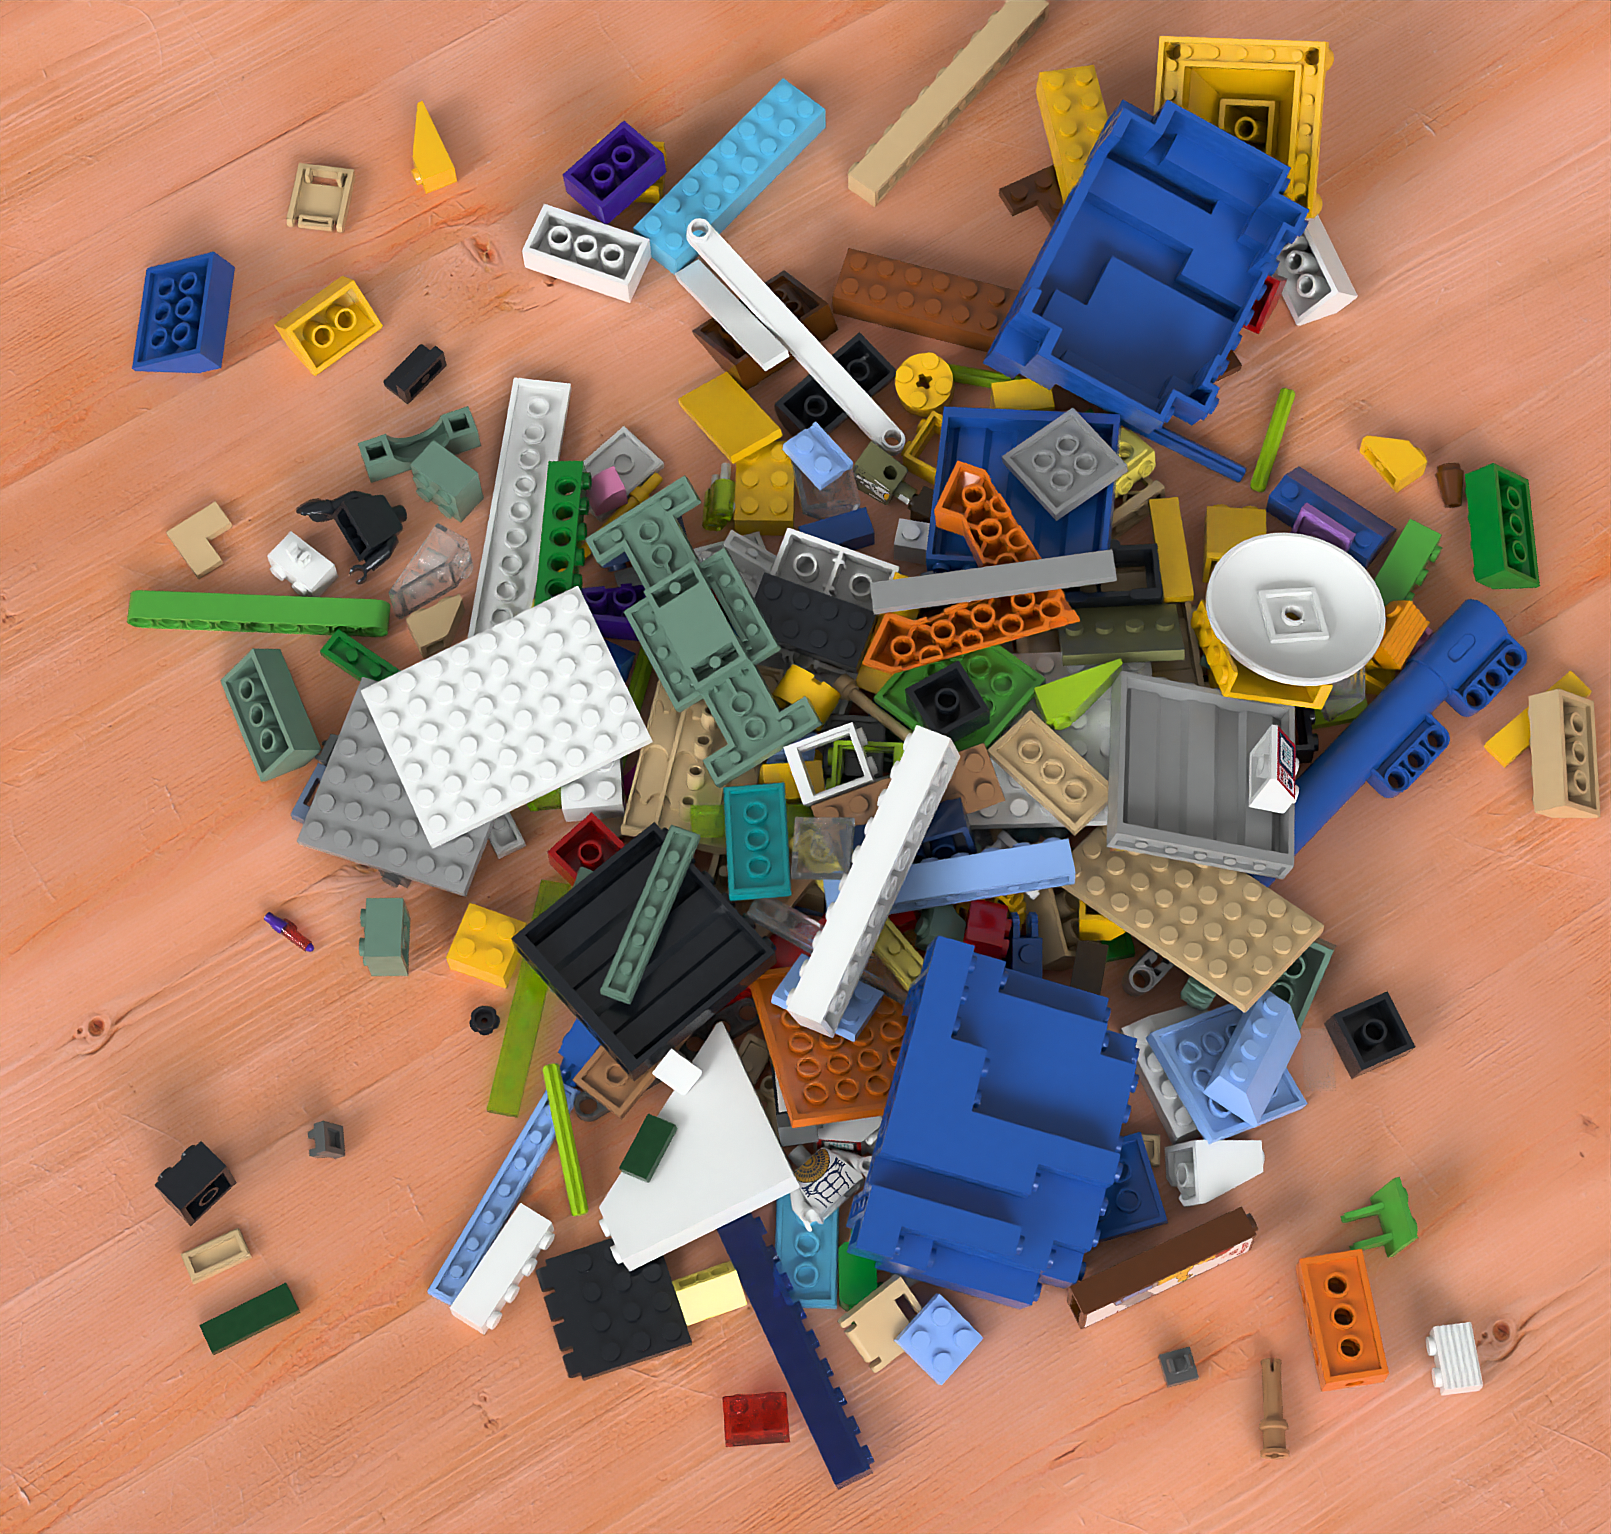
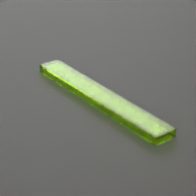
M541 879L531 922L572 889L571 885ZM523 958L487 1106V1112L516 1118L519 1116L549 987Z

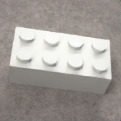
M544 204L522 249L525 268L630 303L651 258V248L648 238Z
M622 757L561 786L562 811L566 822L582 821L591 812L598 819L624 817L626 808Z

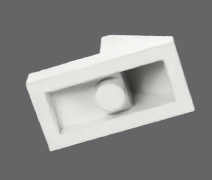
M671 1048L652 1074L679 1094L686 1095L701 1076L702 1071L686 1059V1056L679 1050Z

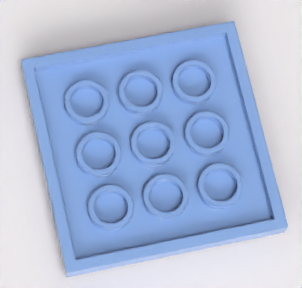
M1231 1003L1153 1031L1146 1037L1147 1042L1203 1139L1208 1141V1144L1255 1128L1203 1093L1243 1014V1011ZM1287 1068L1257 1126L1301 1110L1308 1104Z

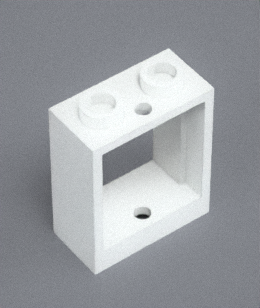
M851 722L783 747L804 806L810 807L816 803L876 782L874 775L878 774V769L873 756L867 757L864 746L868 745V741L862 727L857 729L856 725ZM850 736L864 776L815 794L801 753Z

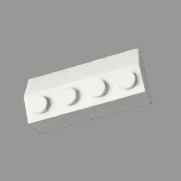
M1318 215L1315 216V219H1305L1309 222L1300 237L1297 236L1293 244H1286L1276 258L1280 263L1274 273L1287 278L1281 294L1296 325L1299 326L1335 314L1358 297Z

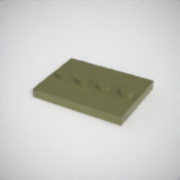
M1176 604L1077 608L1074 610L1079 616L1080 621L1057 628L1063 666L1105 664L1121 658L1122 663L1185 660V648Z

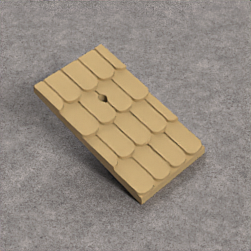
M756 665L769 690L773 693L784 676V670ZM659 679L646 727L653 742L641 748L621 826V834L637 836L653 822L661 829L666 827L669 830L670 826L674 825L700 834L701 839L696 848L697 850L721 855L726 854L727 856L723 787L757 785L759 771L763 762L723 787H717L703 760L728 745L704 698L679 713L675 710Z

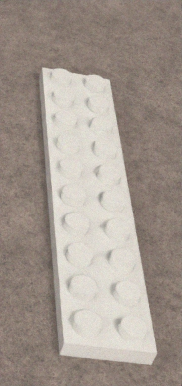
M524 378L513 379L468 638L532 607L536 593L548 461L560 460L572 390L570 383Z

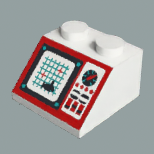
M1272 724L1250 752L1249 807L1284 814L1298 798L1299 787L1295 785V776L1299 768V759L1296 758L1295 744L1278 725Z
M877 1116L826 1123L823 1125V1128L818 1129L819 1142H813V1148L816 1152L820 1148L826 1147L829 1150L836 1148L860 1156L867 1152L873 1154L882 1118Z

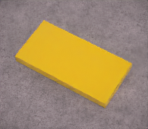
M727 371L678 398L680 407L732 464L783 436L780 427Z

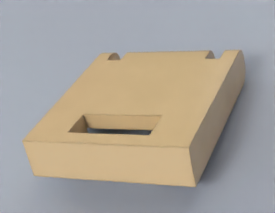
M299 163L287 214V226L294 227L295 220L297 219L299 228L332 232L334 224H337V232L343 233L356 178L354 169ZM313 177L336 179L338 187L312 184Z
M897 1274L893 1275L838 1319V1323L842 1328L847 1327L852 1322L855 1323L844 1332L864 1361L867 1363L871 1362L869 1367L874 1373L880 1371L904 1352L894 1339L916 1316L912 1315L907 1319L895 1300L903 1295L916 1315L922 1310V1306L901 1276Z

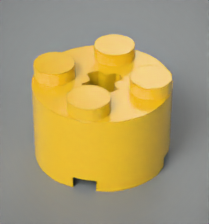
M931 352L915 354L907 358L896 371L895 386L898 398L907 412L928 418L932 411L941 414L943 413L944 406L949 407L954 396L955 384L952 371L942 358ZM921 383H929L930 388L925 390Z
M792 664L772 695L782 710L806 696L823 724L814 729V731L820 733L837 706L841 694L826 682H820L814 678L815 675Z

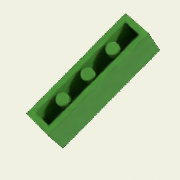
M1412 519L1408 521L1374 579L1381 593L1384 607L1391 601H1413L1415 594L1412 591L1415 585L1422 586L1429 570L1425 569L1429 561L1435 563L1442 550V547L1439 546L1441 534Z

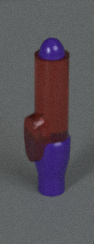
M271 912L265 915L264 920L276 932L282 934L305 952H312L314 950L312 941L298 932V928L293 922L286 918L281 919Z

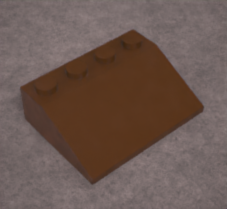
M785 270L765 282L770 290L819 342L824 341L838 330L829 304ZM740 299L739 301L760 321V319ZM713 317L692 330L694 336L725 372L727 371L745 391L755 387L759 382L795 359L788 351V358L765 371Z

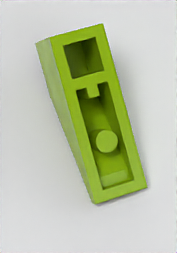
M1121 658L1035 687L1034 700L1043 722L1055 730L1068 728L1072 722H1075L1112 686L1122 671L1123 663Z

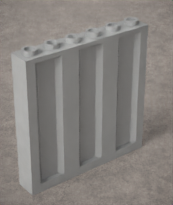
M1121 671L1111 688L1106 847L1283 880L1294 867L1295 803H1292L1284 814L1249 807L1250 752L1272 724L1278 725L1295 744V706L1223 697L1220 688L1212 689L1198 686L1191 682H1176L1165 677L1141 675L1135 671Z

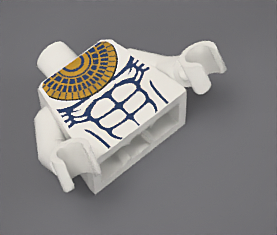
M802 1144L792 1150L788 1158L798 1167L794 1174L801 1188L790 1193L792 1210L803 1221L808 1232L812 1231L810 1225L812 1222L817 1221L819 1224H824V1220L864 1185V1179L860 1173L867 1177L872 1156L864 1158L855 1153L836 1148L829 1150L826 1147L820 1148L814 1155H811Z

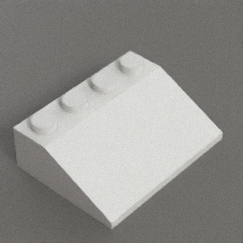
M1189 1005L1143 1018L1121 1028L1120 1033L1137 1038L1136 1048H1139L1140 1051L1135 1072L1139 1075V1080L1172 1145L1189 1142L1202 1135L1155 1056L1146 1037L1153 1031L1208 1012L1207 1009L1200 1011Z

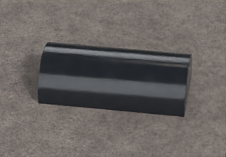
M860 332L832 355L871 398L896 378L897 370ZM810 374L774 405L780 422L792 437L804 429L810 428L814 422H817L829 435L849 418L846 412Z

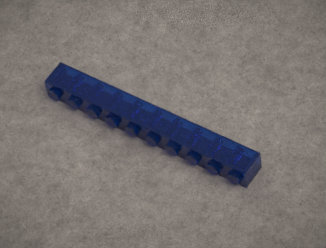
M750 1212L717 1228L719 1236L737 1271L738 1277L835 1486L839 1490L872 1474L873 1471L870 1464L875 1462L867 1444L862 1447L860 1446L856 1435L861 1433L860 1428L853 1415L848 1418L842 1407L848 1404L840 1386L833 1388L829 1377L833 1376L834 1373L827 1358L820 1360L816 1352V1348L821 1345L813 1329L807 1331L802 1320L807 1318V1315L800 1301L794 1303L789 1292L794 1290L787 1273L785 1272L780 1275L776 1263L781 1260L774 1245L767 1246L763 1235L768 1232L760 1216L754 1218Z

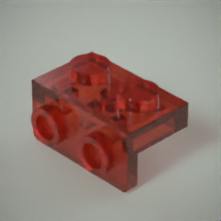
M770 1391L759 1394H735L722 1397L726 1447L790 1442L786 1392Z

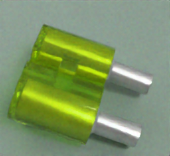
M730 463L721 464L720 475H712L711 489L708 488L704 494L702 527L706 530H722L727 525V521L729 522L733 518L736 483L730 480Z

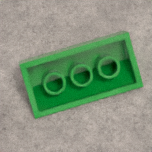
M1495 463L1465 474V494L1468 502V522L1471 531L1470 546L1473 551V574L1475 581L1491 589L1539 587L1540 581L1529 480Z

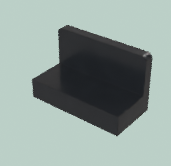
M420 344L383 381L384 386L406 404H409L447 366L444 352L437 346L429 350L423 344Z

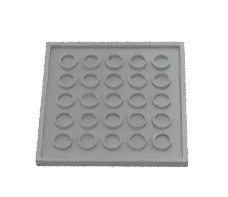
M362 677L297 842L299 845L388 873H394L407 879L466 897L496 818L435 848L430 846L360 691L378 681Z

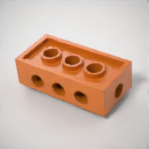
M1362 1249L1300 1258L1295 1269L1321 1392L1385 1382L1389 1371ZM1334 1284L1339 1286L1342 1293H1332L1328 1285ZM1334 1316H1344L1349 1324L1340 1325L1336 1322ZM1341 1347H1351L1355 1351L1356 1356H1346L1342 1352Z

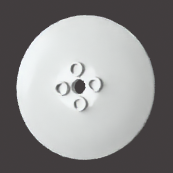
M1270 533L1255 536L1237 544L1216 564L1206 591V610L1210 625L1216 637L1226 645L1229 653L1238 662L1255 673L1290 685H1326L1355 674L1372 659L1380 645L1385 630L1386 617L1383 599L1375 581L1366 569L1351 555L1335 545L1303 534ZM1294 613L1299 617V620H1290L1285 614Z

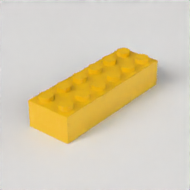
M1094 65L1039 72L1036 95L1063 203H1065L1071 189L1080 179L1086 167L1084 164L1108 119Z

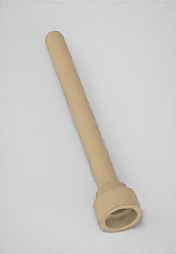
M842 674L837 678L832 687L841 694V700H852L903 741H905L909 733H912L862 694L856 685V680L848 674Z

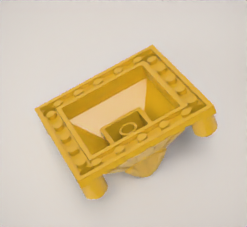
M1159 36L1154 115L1168 99L1291 167L1287 178L1291 180L1282 195L1309 209L1305 219H1315V216L1320 213L1323 204L1316 190L1326 71L1331 68L1334 62V53L1329 48V42Z

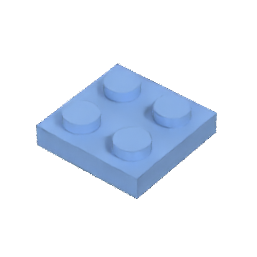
M936 1293L894 1341L938 1385H942L982 1341L983 1337L941 1294Z

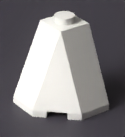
M1193 1140L1165 1147L1166 1179L1171 1186H1177L1181 1192L1179 1200L1184 1207L1205 1204L1264 1172L1265 1155L1262 1150V1140H1219L1208 1144L1207 1140Z

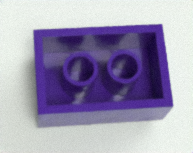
M623 121L562 175L566 192L600 222L607 225L663 176L667 170L663 153L628 123Z

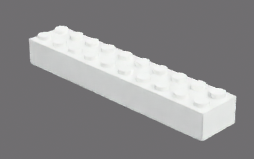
M916 725L913 733L907 735L904 741L903 756L892 767L890 773L892 780L888 788L883 789L877 802L879 808L875 817H870L864 831L865 839L862 845H858L853 852L851 859L853 865L849 874L845 873L839 883L838 890L840 893L836 902H832L829 905L825 916L827 922L823 930H819L815 935L812 944L814 950L811 957L803 962L799 972L801 979L797 987L791 989L786 1000V1005L788 1006L786 1010L798 1024L831 1038L834 1037L960 759V755L951 738Z

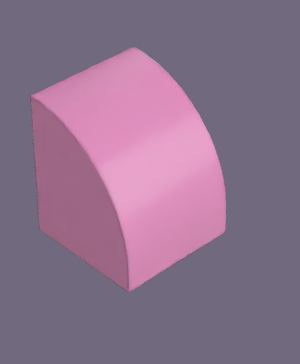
M614 466L601 471L592 478L591 490H587L586 497L589 498V503L595 516L628 504L625 487Z

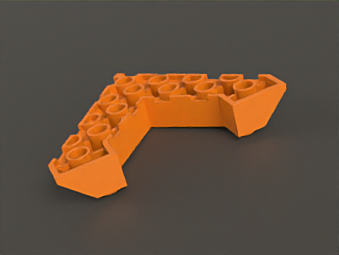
M957 460L934 509L936 527L964 536L979 568L1042 559L1021 525L1019 526L1013 517L1012 511L1004 498L992 484L986 470ZM1061 589L976 600L968 603L962 602L943 609V613L930 618L925 616L915 621L889 612L885 613L863 660V665L892 675L1080 621V618L1075 610H1072Z

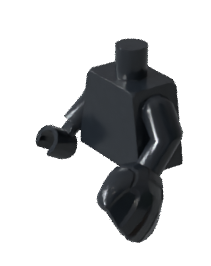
M355 490L334 500L310 499L296 508L297 514L308 515L314 522L335 520L359 562L363 560L366 562L363 565H354L350 569V576L357 570L364 573V576L356 582L357 585L363 584L366 581L367 572L371 569L373 571L391 557L399 543L397 536L403 530L401 523L407 519V512L402 505L391 507L383 495L372 496L371 494Z

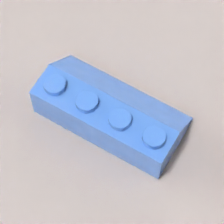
M1267 990L1246 1013L1243 1012L1203 1091L1205 1095L1253 1127L1258 1125L1301 1038L1291 1006L1287 1002Z

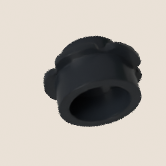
M480 1006L471 1013L469 1024L474 1032H479L480 1035H489L494 1029L498 1028L500 1018L496 1015L494 1008ZM486 1018L488 1021L482 1023V1019Z

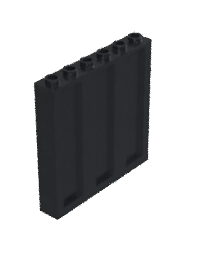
M655 822L511 938L515 950L633 1081L637 1080L667 1055L671 1048L674 1049L777 963L775 953L777 948L766 935L761 937L754 930L756 925L752 919L745 913L742 916L734 908L736 907L735 902L729 900V895L726 892L721 894L714 887L716 882L706 870L700 872L694 865L696 863L695 859L692 858L631 1004L601 994V987L669 831L666 827L661 829Z

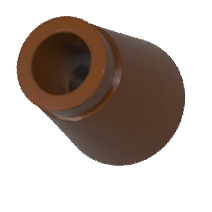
M1446 463L1437 466L1435 478L1444 507L1455 508L1461 506L1464 470L1461 469L1459 463Z

